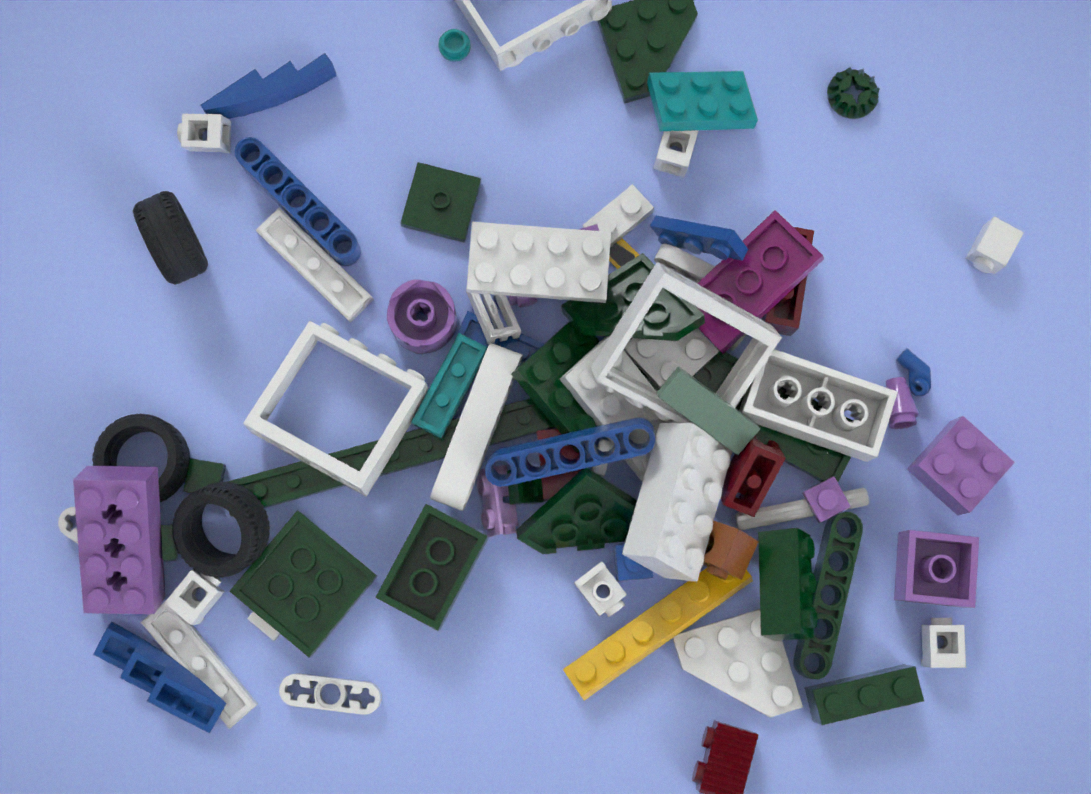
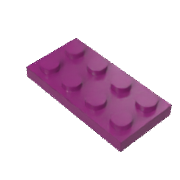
M774 210L743 240L749 249L743 261L732 258L722 260L697 284L761 319L824 260V257L787 220ZM697 307L705 316V323L698 327V329L722 354L745 334Z

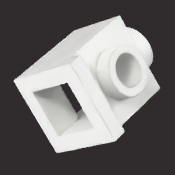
M182 113V123H179L177 128V136L181 147L188 151L230 153L231 120L221 114ZM207 130V140L203 141L202 134Z
M698 130L663 131L653 169L685 177ZM672 146H677L681 150V152L669 148Z
M602 561L574 582V585L598 616L605 612L610 617L625 605L621 599L627 594ZM599 585H606L609 588V595L606 598L598 597L596 589Z
M191 570L165 601V604L190 625L200 624L204 620V616L225 592L219 587L222 581L219 577H209L203 575V573H198V571ZM199 588H203L206 593L202 601L197 600L195 597V593Z
M931 618V625H921L923 652L921 666L930 668H966L964 625H952V618ZM939 635L944 640V645L941 648H937V636Z

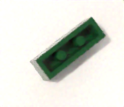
M799 528L758 532L761 636L774 641L813 639L818 617L816 609L813 607L816 578L812 572L811 558H814L815 545L808 533Z
M905 664L804 687L812 721L819 725H826L924 701L916 667Z

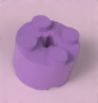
M414 279L403 283L392 293L387 309V321L394 337L404 348L416 354L431 353L443 348L452 339L457 329V315L452 297L443 286L433 281ZM422 312L428 316V320L422 322L418 320L416 314Z

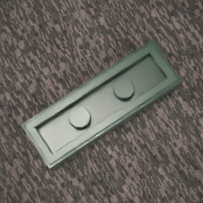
M679 366L656 392L661 400L737 455L760 430L758 424Z

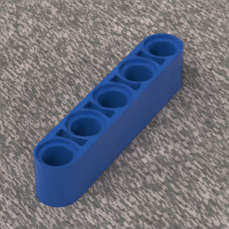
M247 137L237 143L234 153L243 170L330 257L342 266L353 265L359 260L361 248L353 232L261 141L253 137ZM252 152L260 153L255 161H246L248 154ZM275 174L283 175L279 183L274 185L268 184L271 176ZM302 196L306 198L302 206L297 208L291 207V202L296 197ZM320 219L329 220V224L324 230L318 231L313 229L316 221ZM346 241L352 243V248L349 252L344 254L336 252L337 246L340 243Z
M632 418L501 448L494 451L485 467V475L490 483L502 487L641 456L653 449L655 430L652 423L647 419ZM635 429H643L649 434V438L646 442L637 444L630 439L629 435ZM600 437H608L613 440L615 445L609 451H601L596 447L595 441ZM565 445H574L579 449L580 455L577 458L568 459L562 455L561 448ZM534 452L540 453L544 456L546 463L540 467H535L528 462L527 456ZM498 460L506 461L511 466V472L508 474L498 473L494 468V462Z

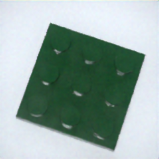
M297 510L268 544L262 555L247 569L229 592L307 657L311 658L378 575Z

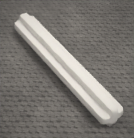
M866 488L843 491L851 506L848 509L863 507L869 504ZM802 499L759 508L755 517L738 512L735 514V520L738 529L746 530L812 517L814 514L807 501Z

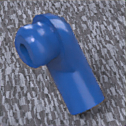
M906 348L897 357L896 361L908 370L911 393L918 397L924 396L931 389V369L925 362Z

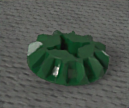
M849 67L844 71L837 72L831 79L827 88V98L830 106L837 114L849 119H858L867 116L873 111L879 101L880 88L877 87L874 76L870 77L866 74L864 68L854 70ZM851 82L856 90L864 91L857 97V102L852 94L844 93L851 87Z

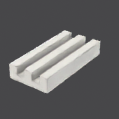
M467 293L488 344L495 343L497 338L500 341H506L508 336H512L513 339L520 338L521 328L506 295L494 296L508 327L503 326L496 304L490 294H481L480 297L479 293Z

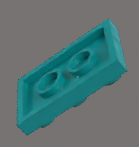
M743 71L649 73L647 84L659 131L755 129L758 118Z

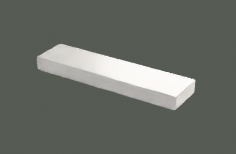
M280 207L256 229V232L350 323L374 300L358 282Z
M165 602L159 606L155 614H150L141 621L142 625L167 655L202 680L227 703L219 717L229 729L258 705L256 700L195 627L168 607Z

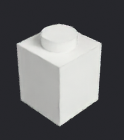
M994 216L983 225L966 259L973 262V266L976 269L985 273L995 274L1007 265L1024 232Z

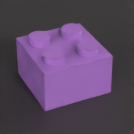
M961 416L951 420L907 470L956 515L971 513L1015 462L969 420Z
M916 530L898 532L894 600L975 608L979 537Z

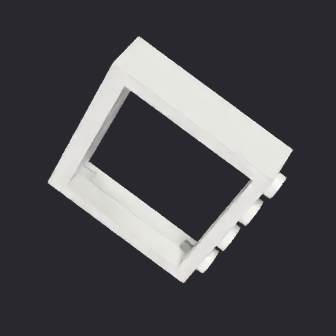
M454 0L500 71L507 67L517 66L527 56L537 51L541 52L548 49L553 42L564 36L575 34L582 26L593 20H601L612 10V0H584L510 42L499 46L471 1Z
M657 262L592 364L591 369L596 383L605 387V390L609 393H613L615 390L622 393L629 403L638 408H643L644 405L654 410V414L667 423H672V421L677 423H693L661 400L656 394L657 390L613 368L616 360L658 294L664 288L753 337L716 392L718 396L733 407H736L782 337L772 325Z
M309 320L243 424L257 437L367 497L411 425L429 389L426 382H424L425 377L412 369H408L405 372L396 367V362L382 353L375 356L368 352V348L354 338H350L347 341L338 336L339 332L330 325L322 323L319 326ZM318 341L409 389V392L360 472L267 421Z

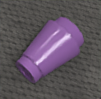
M895 377L886 380V388L898 392L888 422L889 428L904 429L916 425V417L919 416L906 378Z

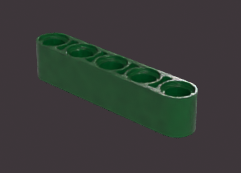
M852 512L834 515L827 520L824 527L814 569L816 591L813 593V607L816 609L818 620L821 619L826 623L827 633L820 639L814 635L813 639H798L793 665L798 674L805 678L817 680L824 678L832 666L863 533L861 519ZM840 519L847 521L851 528L850 534L846 538L842 537L837 531V523ZM833 552L838 553L843 560V565L839 571L833 570L829 565V557ZM827 585L835 592V599L829 605L825 604L821 598V591ZM814 653L819 659V666L817 670L810 673L805 667V659L809 654Z

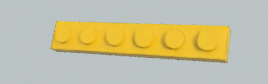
M707 567L700 572L698 581H687L565 667L563 671L585 701L753 581L751 574L746 570L742 580L728 575L726 580H723L708 573Z

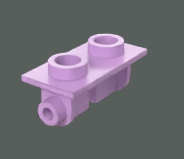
M507 465L494 467L498 473L507 474ZM485 468L481 469L477 478V490L483 500L484 509L482 510L481 521L484 529L487 530V536L493 537L500 534L516 533V526H519L516 505L503 503V497H509L508 486L498 487L493 485L485 475Z

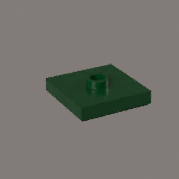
M418 162L400 222L401 227L465 243L482 182L481 178Z

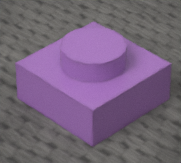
M834 476L802 492L818 523L851 507Z

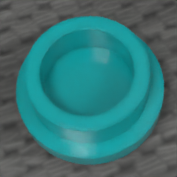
M447 30L439 39V52L448 61H461L470 52V39L461 30Z

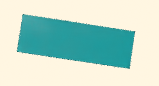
M458 333L411 422L413 425L443 439L479 371L488 347Z

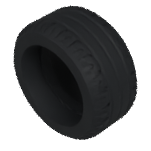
M162 191L134 205L132 212L140 234L154 262L168 283L180 284L182 281H187L207 270L208 261L174 193Z
M131 414L115 420L98 437L94 447L92 466H117L118 453L129 438L142 432H153L163 439L167 449V464L164 472L158 479L160 502L173 496L184 483L190 461L189 448L180 431L163 419L149 414Z
M215 482L189 494L177 508L172 524L173 542L176 544L175 548L179 551L178 554L185 560L184 562L189 564V567H193V570L198 571V573L215 578L235 575L254 563L264 552L270 535L269 517L266 514L267 511L263 508L264 505L257 499L258 497L253 492H250L248 488L232 482ZM207 504H215L225 508L236 519L241 531V545L237 554H229L218 550L205 536L202 526V515Z

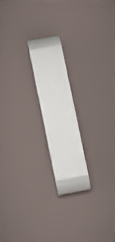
M493 343L489 344L430 496L431 500L460 511L465 509L515 380L511 373L520 366L522 354Z

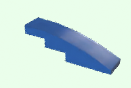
M326 53L298 71L292 62L289 61L263 79L257 70L254 69L200 106L205 114H221L228 119L242 117L279 106L302 96L336 77L337 74L333 63Z
M114 622L108 625L93 653L98 658L122 669L121 679L150 693L147 702L208 733L212 731L227 704L202 680L172 657Z

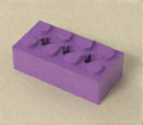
M86 466L73 479L83 613L155 614L166 597L158 467Z

